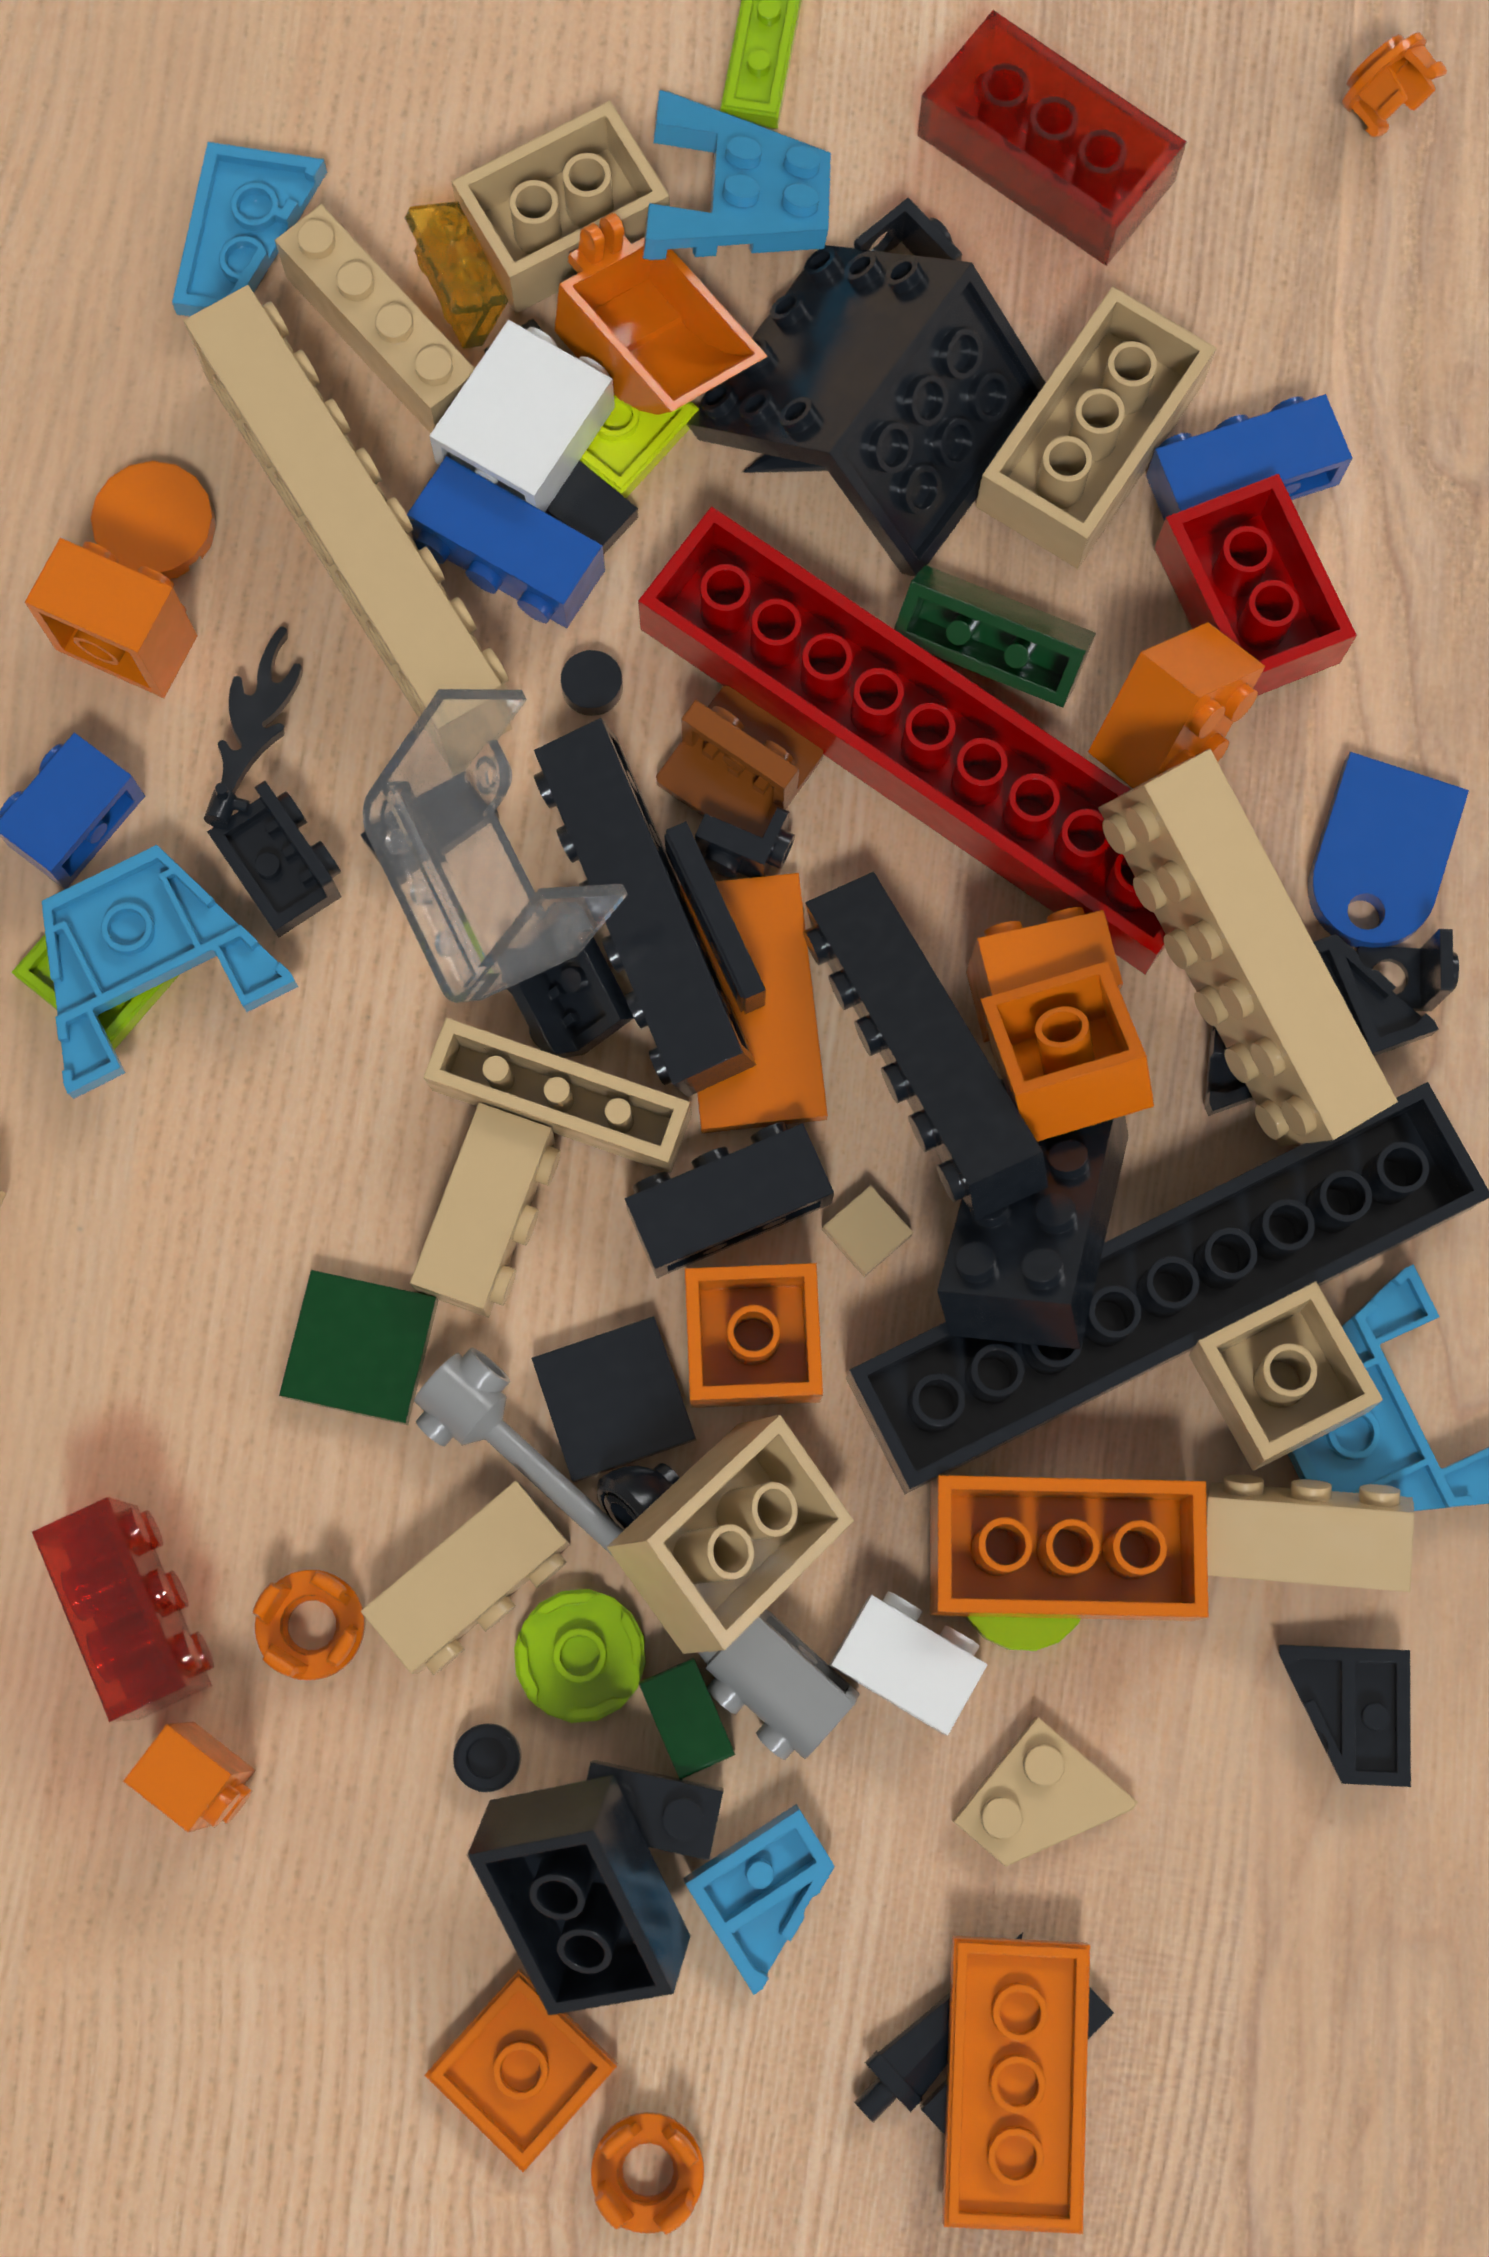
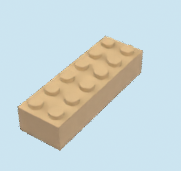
M1211 749L1160 773L1098 808L1104 818L1102 826L1107 841L1117 853L1124 855L1135 876L1133 886L1138 899L1147 910L1155 913L1166 934L1164 936V945L1169 957L1179 968L1185 969L1196 990L1194 1001L1199 1013L1208 1024L1216 1027L1227 1048L1224 1052L1226 1063L1233 1075L1239 1081L1246 1083L1257 1104L1255 1107L1256 1119L1262 1130L1271 1139L1276 1140L1279 1146L1335 1140L1398 1102Z

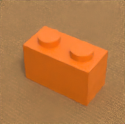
M195 1722L171 1723L165 1725L123 1782L185 1831L192 1832L209 1826L216 1827L221 1821L228 1824L252 1794V1790L245 1784L255 1772V1769Z

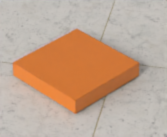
M519 1968L424 2076L501 2152L524 2172L615 2070L618 2063L567 2013L548 2015L529 1976Z

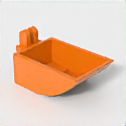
M610 213L600 219L599 227L595 223H591L582 228L580 231L579 248L569 253L568 263L578 274L559 284L554 331L578 359L581 356H585L604 367L609 376L613 378V390L617 398L639 411L656 415L673 412L768 357L672 249H667L666 259H643L645 237L631 244L624 236V226L620 218L615 213Z

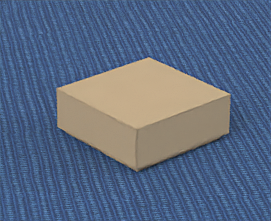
M871 1185L822 1228V1231L864 1278L913 1235L912 1230Z

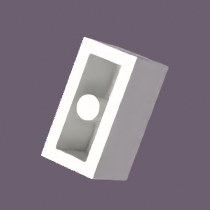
M890 1591L887 1592L883 1601L870 1595L829 1666L938 1732L948 1735L988 1665L974 1656L980 1645L946 1625L940 1635L936 1634L917 1622L922 1613L919 1608Z

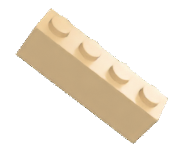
M320 204L275 239L286 278L431 433L475 368L327 209Z
M445 1018L423 1077L434 1092L474 1106H478L480 1102L551 1127L555 1134L670 1174L692 1116L689 1101L449 1018Z

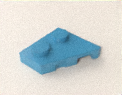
M795 1804L683 1879L727 1953L755 1995L765 1986L769 1979L768 1971L786 1941L789 1940L791 1942L804 1920V1911L810 1900L820 1893L835 1866L799 1807Z

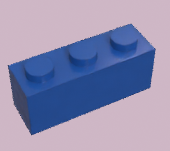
M1324 394L1308 400L1298 396L1284 400L1272 408L1270 412L1256 417L1248 418L1247 415H1236L1224 420L1212 431L1193 437L1190 433H1181L1166 439L1155 449L1146 477L1165 521L1167 516L1276 474L1280 475L1291 500L1340 484L1353 457L1327 395Z
M447 456L407 513L413 527V531H411L412 537L418 550L427 547L437 563L444 564L448 560L466 570V576L479 588L489 593L495 594L499 589L518 600L517 604L522 611L541 623H548L551 619L567 629L605 572L603 546Z

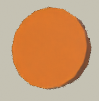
M158 461L129 465L111 476L96 495L90 517L95 542L114 554L119 564L137 572L141 566L149 567L169 579L178 578L190 571L189 566L195 563L200 556L203 559L211 548L216 528L212 502L197 478L178 465Z

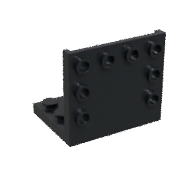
M825 245L824 249H819L807 259L802 273L785 295L781 296L772 305L769 316L753 335L752 339L768 357L707 391L701 399V405L698 407L699 410L686 425L699 441L825 466L902 574L915 577L925 565L929 564L976 500L983 473L1046 382L972 262Z

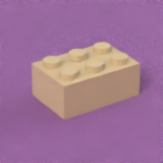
M611 101L452 181L458 219L515 314L558 293L561 282L578 274L568 263L569 253L579 248L580 231L582 228L591 223H595L599 227L601 218L610 213H615L624 226V236L633 244L645 237L649 203L670 206L669 194Z
M781 1415L737 1424L618 1535L607 1548L683 1654L723 1651L854 1520Z

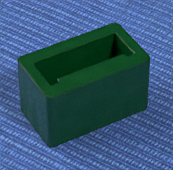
M694 1658L638 1682L680 1780L735 1755Z

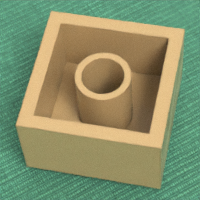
M1317 1282L1199 1340L1189 1354L1252 1471L1369 1413L1383 1400Z

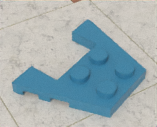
M659 90L653 143L714 153L711 207L709 213L649 203L643 259H666L667 249L693 248L692 252L695 257L716 256L718 246L750 244L749 249L751 253L824 249L829 229L830 152L671 92Z
M158 845L41 901L50 977L54 982L58 1016L55 1017L58 1040L61 1042L64 1070H62L63 1085L73 1099L126 1073L98 1015L214 957H218L246 1012L298 987L291 972L273 958L242 925H239Z
M1414 1265L1399 1271L1342 1325L1343 1330L1383 1400L1369 1413L1288 1453V1456L1300 1480L1310 1479L1328 1482L1332 1485V1491L1359 1493L1360 1486L1369 1484L1396 1487L1400 1489V1496L1413 1497L1414 1511L1489 1504V1447L1444 1468H1440L1380 1347L1382 1343L1440 1317Z

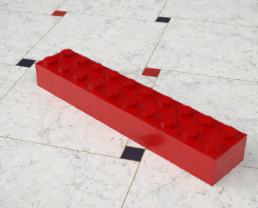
M710 507L638 600L640 629L722 686H730L823 750V755L1054 913L1073 907L1083 908L1085 914L1104 910L1115 955L1146 975L1165 948L1164 936L1166 934L1155 913L1147 910L1138 899L1133 886L1135 876L1124 855L1117 853L1107 841L1102 826L1104 818L1098 809L1131 789L714 507Z

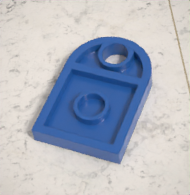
M1350 752L1344 761L1308 877L1309 903L1320 925L1330 935L1337 934L1349 946L1355 948L1359 946L1393 947L1411 937L1426 921L1434 907L1469 790ZM1354 901H1366L1373 905L1379 915L1378 927L1366 930L1355 926L1348 916V905Z

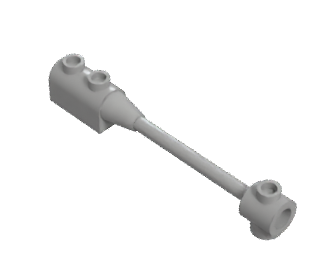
M470 1348L463 1357L459 1353L450 1357L427 1380L414 1399V1402L424 1410L416 1420L418 1427L429 1438L444 1447L453 1437L462 1446L486 1440L610 1553L607 1546L624 1530L503 1421L507 1397L502 1391L510 1383L508 1376L491 1359L475 1348ZM767 1609L726 1650L699 1652L708 1665L706 1669L715 1677L707 1686L710 1695L722 1707L733 1714H737L744 1705L754 1712L764 1722L756 1732V1735L771 1752L783 1760H786L794 1750L806 1759L855 1705L860 1695L858 1691Z

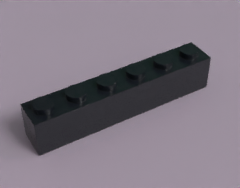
M599 718L535 749V755L542 769L541 772L534 775L536 785L547 806L550 809L557 806L565 825L556 829L558 838L570 861L573 863L579 860L587 877V880L579 883L582 896L594 917L602 915L610 935L602 938L604 949L614 969L618 973L623 970L626 971L633 991L625 994V998L638 1026L641 1029L649 1026L657 1046L649 1050V1056L661 1082L664 1085L672 1082L673 1086L689 1097L756 1066L616 735L603 719Z
M874 871L805 902L811 928L804 930L803 935L809 951L818 966L828 962L833 974L828 975L829 982L842 1009L846 1010L853 1007L860 1019L855 1020L854 1024L869 1056L880 1053L886 1063V1066L881 1068V1072L893 1099L897 1104L907 1100L914 1114L909 1115L908 1118L919 1145L924 1152L934 1148L942 1163L937 1165V1171L950 1199L955 1202L963 1198L974 1219L978 1220L1047 1188L1048 1182L1042 1149Z

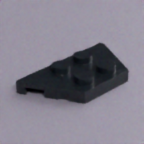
M1337 934L1313 942L1373 1056L1432 1036L1439 1030L1435 1020L1427 1013L1423 1016L1419 1015L1395 994L1393 990L1396 986L1378 970L1366 967L1361 962L1359 954ZM1212 1025L1205 1097V1110L1208 1116L1254 1100L1246 1083L1239 1081L1229 1069L1224 1055L1227 1048L1216 1027Z

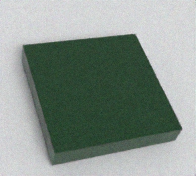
M311 1270L279 1396L408 1425L439 1300L437 1297Z

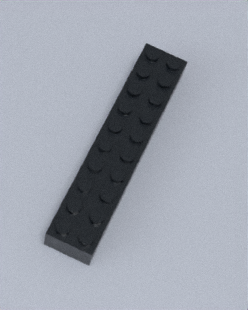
M1426 1082L1396 1097L1397 1103L1335 1140L1304 1143L1105 1242L1080 1350L950 1336L947 1324L944 1322L850 1369L846 1380L904 1495L933 1481L938 1475H945L1193 1350L1199 1340L1314 1282H1317L1318 1286L1473 1209L1489 1199V1190L1429 1083Z

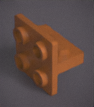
M723 686L708 707L695 700L682 717V742L656 775V783L660 788L703 817L705 814H708L763 838L777 807L786 810L822 761L823 750L730 686Z

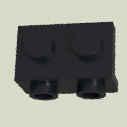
M263 781L254 787L260 798L249 805L247 813L238 811L231 816L227 828L213 827L207 832L279 938L341 898L332 879L341 873V870L321 841L310 847L298 829L305 825L307 821L289 793L285 791L276 797L267 782Z
M579 908L563 909L524 941L501 944L492 951V956L501 972L502 982L513 995L529 1026L531 1039L542 1051L562 1058L585 1055L634 1019L626 998Z

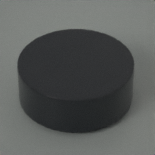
M586 650L575 654L566 662L561 672V687L564 699L573 710L583 715L596 716L610 711L619 702L623 691L622 674L619 665L611 656L601 651Z
M491 1723L477 1725L467 1730L458 1740L453 1754L454 1768L459 1779L469 1788L479 1792H492L508 1785L517 1775L522 1759L519 1742L513 1733L503 1726Z

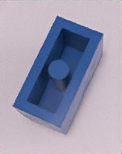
M75 732L65 744L54 746L45 755L39 767L40 773L24 791H18L11 795L0 810V837L4 842L64 889L70 886L145 797L132 775Z

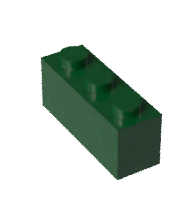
M925 565L912 579L894 630L933 656L1062 708L1076 685L1096 635L1093 631L928 565Z

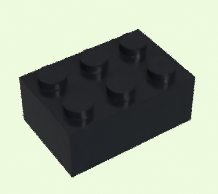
M614 1775L490 1800L467 1856L548 2015L674 1994L691 1935Z

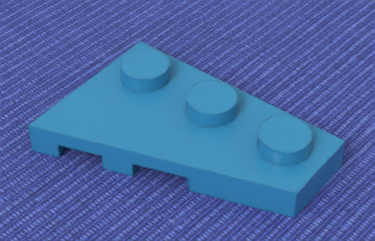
M207 142L172 300L177 315L190 317L246 285L250 286L253 293L255 292L278 254L275 239L297 223L326 176L327 168L324 159Z

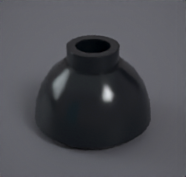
M659 1463L653 1469L642 1466L622 1467L609 1472L598 1480V1501L603 1512L625 1530L680 1477L671 1467L664 1463Z

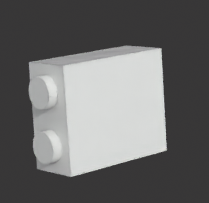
M508 320L429 435L435 463L440 466L447 456L545 512L615 408L613 378L609 376L604 367L593 359L585 356L577 359L558 348L555 341L545 332L534 327H529L526 330Z

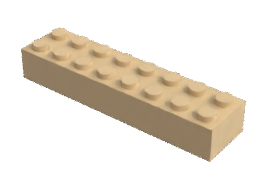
M246 285L184 319L183 321L208 382L448 765L454 763L511 730L507 707L514 702L504 684L509 679L501 662L491 648L481 651L473 635V632L477 629L468 610L459 597L450 601L441 584L445 578L438 563L427 547L418 550L409 533L413 531V527L404 509L395 497L389 500L386 499L378 484L382 479L373 460L363 447L357 451L355 450L347 435L351 430L343 413L332 398L326 402L324 401L316 385L320 384V381L312 364L302 350L294 353L285 338L289 336L288 329L274 304L269 301L261 305L250 286Z

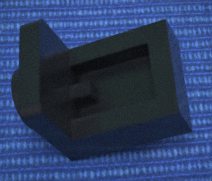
M777 807L763 838L705 814L695 834V841L710 870L726 877H735L737 873H740L749 878L767 876L771 866L782 869L794 843L795 834L788 832L789 811Z

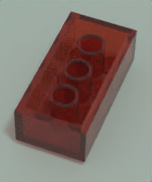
M992 10L922 94L917 136L1105 266L1109 264L1175 182L1187 143L1177 134L994 10Z

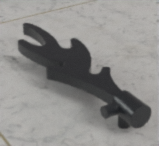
M280 627L275 632L265 648L258 668L256 692L253 695H246L243 690L241 677L235 676L232 680L229 692V715L234 735L241 748L239 750H232L225 740L218 742L219 753L223 761L222 781L215 786L204 816L205 822L213 827L227 828L233 810L248 812L250 801L237 798L235 793L255 761L285 734L284 726L281 723L264 728L286 707L302 677V667L296 663L281 682L275 683L272 681L275 659L280 648L288 639L285 627Z

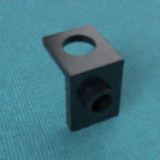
M909 198L905 199L854 241L855 249L870 250L874 242L887 232L880 243L871 249L872 251L890 252L902 242L914 256L961 261L962 258L961 251L953 244L946 227L936 218L931 217L929 219Z
M1438 929L1421 948L1359 946L1356 950L1361 962L1370 969H1373L1380 962H1392L1401 967L1406 976V985L1403 991L1397 995L1415 1011H1432L1457 986L1459 959L1457 953L1453 952V929Z

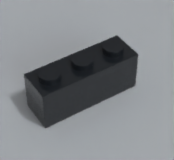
M785 1122L770 1125L750 1137L752 1145L729 1154L727 1147L716 1148L695 1158L691 1162L694 1167L693 1170L674 1178H670L668 1172L657 1173L639 1181L633 1186L635 1194L624 1198L626 1208L656 1279L832 1204L834 1191L803 1123L790 1129L787 1128Z

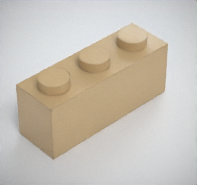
M480 1102L478 1103L410 1281L416 1292L437 1297L440 1301L488 1318L494 1303L504 1306L516 1276V1269L508 1267L517 1243L525 1246L528 1244L538 1218L539 1209L531 1207L539 1183L547 1186L550 1185L559 1163L561 1150L553 1147L555 1137L551 1127Z
M1227 1475L1224 1477V1483L1211 1482L1208 1495V1576L1410 1592L1414 1531L1413 1497L1400 1496V1489L1387 1485H1362L1359 1487V1493L1332 1491L1330 1483L1319 1480H1294L1291 1482V1488L1264 1486V1479L1257 1476Z
M515 1481L362 1609L361 1613L411 1674H419L427 1667L435 1675L465 1650L458 1640L478 1623L484 1631H487L515 1608L516 1605L509 1597L527 1581L530 1580L538 1588L556 1574L567 1563L560 1553L569 1547L570 1543L522 1485Z

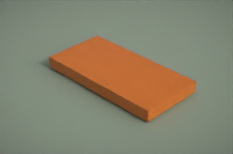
M799 873L715 881L766 989L765 1006L747 1014L744 1011L740 1012L686 894L680 885L756 1063V1066L697 1092L701 1134L768 1127L779 1122H785L787 1125L827 1120L828 1114L808 946L803 935V931L806 929Z
M952 1936L942 2223L944 2227L1083 2234L1090 1945L1088 1943Z

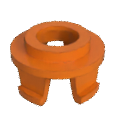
M1420 32L1414 33L1406 39L1402 35L1392 37L1368 56L1347 80V86L1350 90L1343 98L1342 105L1349 112L1354 110L1368 126L1366 131L1372 137H1379L1388 132L1389 124L1387 119L1402 104L1413 111L1421 106L1436 90L1431 80L1444 76L1447 73L1442 61L1436 62L1425 47L1427 40Z
M321 1570L297 1571L281 1578L275 1584L273 1582L269 1584L259 1596L252 1612L256 1615L255 1635L258 1647L264 1656L262 1658L263 1661L280 1674L298 1680L323 1679L336 1674L346 1667L357 1654L365 1633V1616L361 1613L363 1606L353 1588L340 1577ZM307 1601L325 1603L333 1611L336 1618V1631L333 1638L327 1645L316 1650H307L299 1647L292 1640L289 1633V1620L292 1612L300 1604Z
M642 2112L619 2120L603 2135L593 2156L591 2183L595 2195L594 2200L603 2218L616 2230L623 2227L637 2233H657L663 2231L667 2235L679 2228L689 2218L703 2188L704 2161L696 2139L682 2123L661 2113ZM651 2143L662 2147L669 2154L673 2162V2176L665 2190L656 2195L644 2196L634 2192L628 2186L623 2174V2165L626 2156L633 2148L641 2144Z

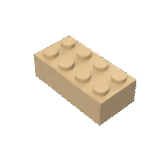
M1112 286L983 473L976 507L1079 569L1150 464L1155 449L1167 439L1204 384L1217 348Z

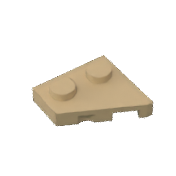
M1035 1717L952 1821L1007 1867L1133 1810L1138 1802L1039 1717Z

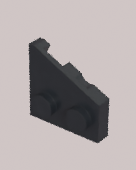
M1279 1645V1657L1342 1784L1411 1787L1410 1650Z

